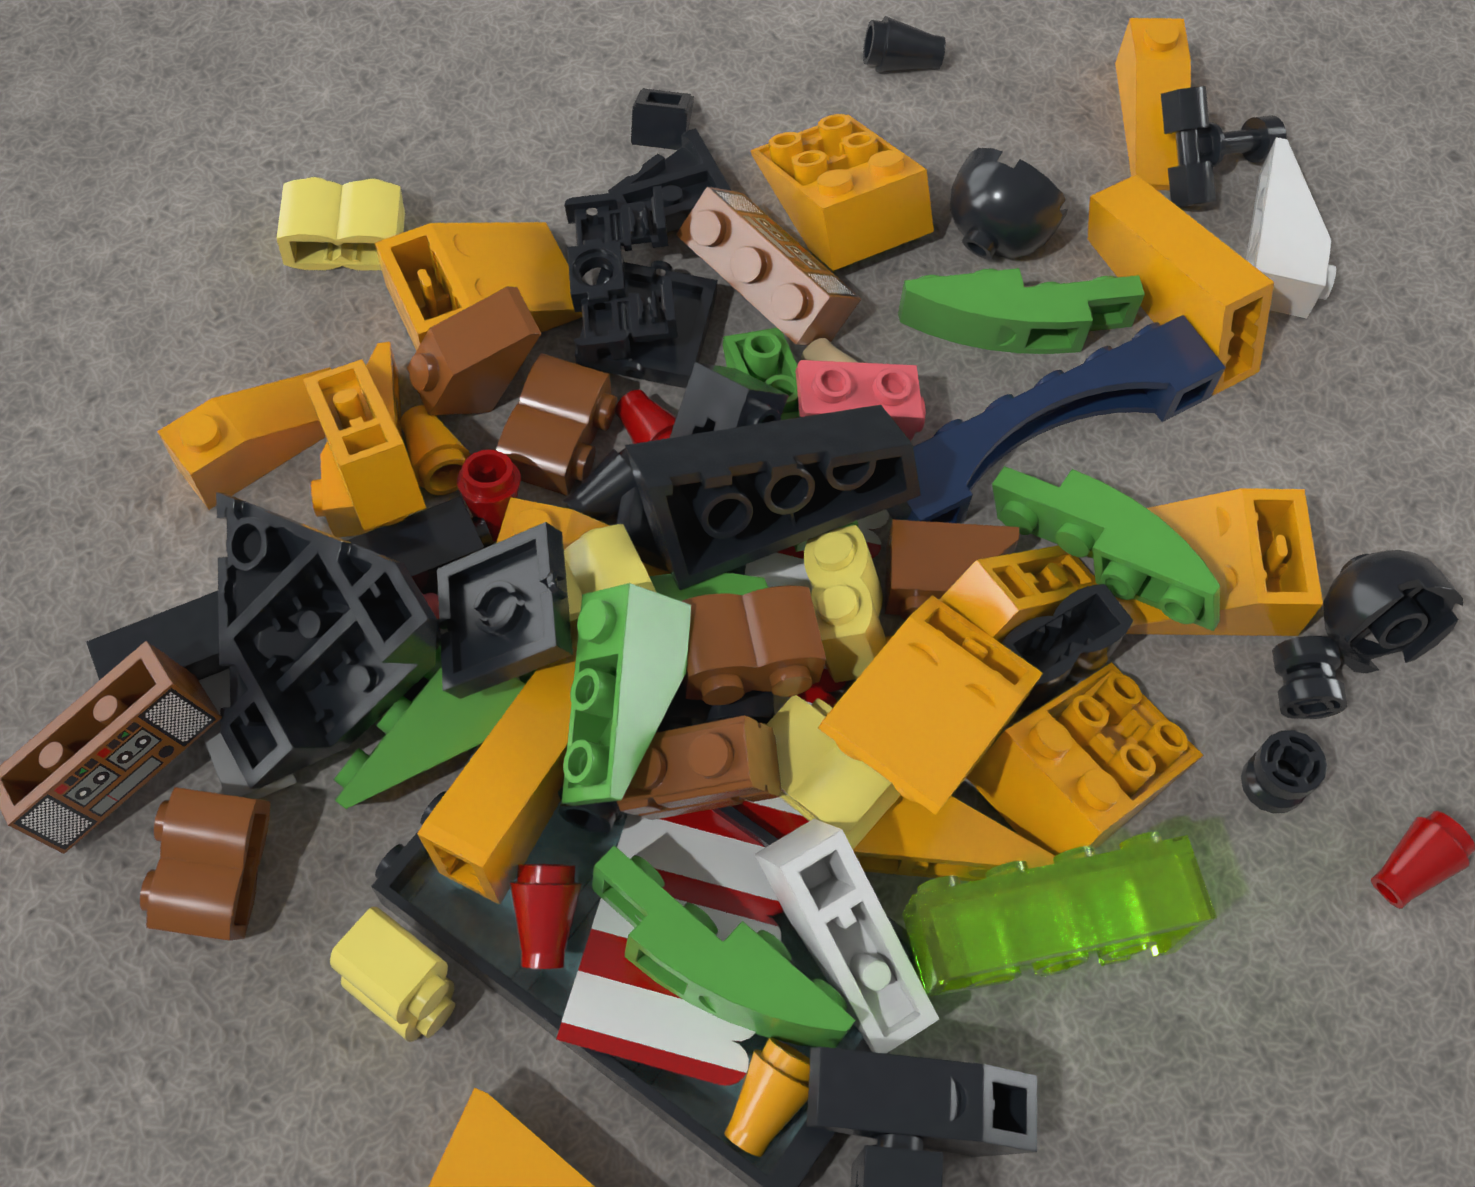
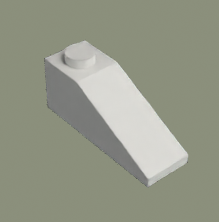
M1276 137L1259 174L1246 260L1274 282L1270 305L1271 311L1307 319L1318 298L1323 300L1328 298L1334 284L1336 266L1328 264L1331 238L1287 139Z
M813 819L755 854L786 916L829 984L846 1001L848 1006L847 1013L856 1020L854 1024L872 1052L886 1054L939 1020L842 829Z

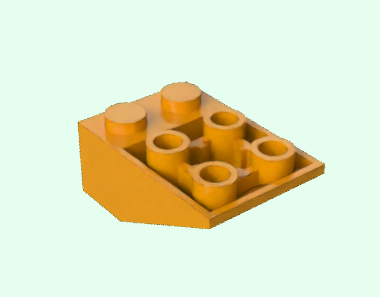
M848 114L826 116L818 122L817 126L798 133L785 132L777 134L769 140L768 144L751 150L752 157L810 252L832 271L934 232L927 169Z
M546 222L429 223L375 242L386 287L416 351L430 327L505 287H517L540 332L582 318V312L574 311L570 293L569 265Z
M1240 488L1147 508L1161 518L1189 544L1204 561L1219 583L1220 622L1214 631L1194 623L1182 624L1166 616L1162 610L1138 600H1124L1115 597L1133 619L1126 634L1298 636L1323 605L1305 489Z
M932 595L908 617L822 720L818 729L832 738L839 749L847 756L863 761L893 783L895 789L904 798L913 803L923 805L937 815L1002 733L1043 673Z
M1111 662L1006 729L966 778L1020 836L1057 857V870L1054 874L1059 878L1113 835L1200 760L1203 754L1188 740L1186 734L1179 726L1169 721L1141 692L1136 682L1124 675Z

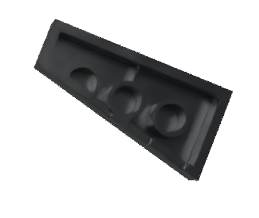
M882 405L625 445L656 547L679 590L921 496L913 444Z

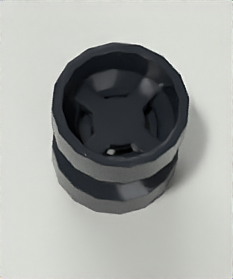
M1303 636L1285 640L1273 648L1275 672L1283 678V686L1278 691L1280 712L1283 716L1292 719H1321L1336 715L1348 707L1344 683L1336 679L1335 671L1341 665L1337 641L1324 636Z
M1295 730L1279 731L1269 736L1258 751L1243 766L1241 775L1243 791L1250 802L1259 809L1273 814L1287 813L1297 808L1306 796L1311 794L1324 780L1327 770L1325 754L1318 743L1307 734ZM1280 760L1286 761L1292 767H1289L1288 765L1281 763Z

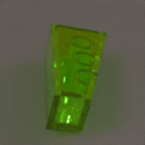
M1147 832L1122 841L1119 844L1120 849L1096 854L1093 846H1083L1056 855L1053 858L1054 864L1029 869L1026 861H1013L991 868L985 873L986 879L961 884L958 876L951 875L922 883L917 887L918 893L912 895L902 916L920 980L927 996L931 997L1008 983L1022 976L1020 966L1031 964L1034 974L1044 977L1065 973L1072 968L1086 963L1090 960L1088 954L1097 953L1101 966L1126 962L1131 959V955L1150 948L1154 957L1176 953L1217 918L1188 835L1162 840L1160 832Z

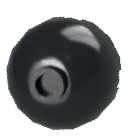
M977 148L969 154L952 185L950 211L955 225L964 235L962 239L963 245L975 255L984 259H991L993 255L1004 258L1023 257L1044 246L1056 232L1067 215L1068 209L1060 210L1066 199L1048 177L1027 162L1019 159L1014 168L998 162L997 160L1003 151L994 148Z
M1386 550L1362 554L1352 558L1342 567L1340 574L1334 579L1323 601L1325 630L1329 638L1338 642L1339 654L1343 662L1354 672L1368 674L1379 671L1371 659L1402 651L1405 663H1408L1437 646L1454 629L1459 619L1452 609L1455 603L1463 606V597L1451 581L1426 557L1404 550ZM1370 632H1372V634L1379 643L1365 639L1364 637L1368 635Z

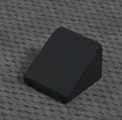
M643 88L640 90L632 108V145L672 150L680 149L682 147L681 135L689 130L694 96L688 93Z

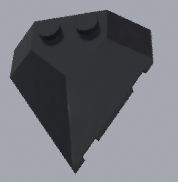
M216 492L217 518L227 520V557L218 558L219 665L229 666L230 707L220 708V715L222 717L221 735L249 788L260 789L349 747L427 674L436 663L437 618L404 563L239 498Z

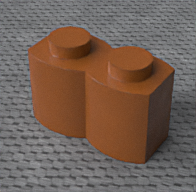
M543 353L539 355L526 379L519 403L511 412L496 448L497 451L506 454L518 467L521 481L568 496L576 479L584 481L589 476L596 453L595 446L590 444L593 442L598 429L604 431L609 429L616 412L617 396L611 395L609 374Z
M776 586L752 591L744 595L728 593L708 594L682 600V602L691 605L687 668L682 680L686 699L703 700L709 705H726L739 700L744 693L752 690L772 691L776 696L789 697L807 691L812 684L820 682L826 657L809 587Z
M174 787L170 800H164L160 804L154 822V837L156 841L161 842L160 859L156 870L151 869L146 874L140 892V907L142 911H147L146 928L228 941L245 939L255 901L258 867L268 832L270 801Z

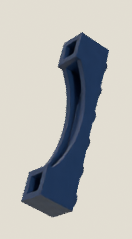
M1184 315L1163 325H1160L1159 322L1151 323L1137 332L1132 340L1114 349L1111 346H1104L1093 352L1083 364L1065 373L1062 370H1055L1040 379L1034 388L1016 397L1012 394L1001 396L993 401L983 413L967 421L962 419L952 420L942 426L932 438L913 446L921 496L886 510L893 520L962 524L965 521L973 496L972 488L993 465L1021 444L1055 427L1098 415L1131 412L1155 413L1161 422H1164L1209 399L1226 367Z

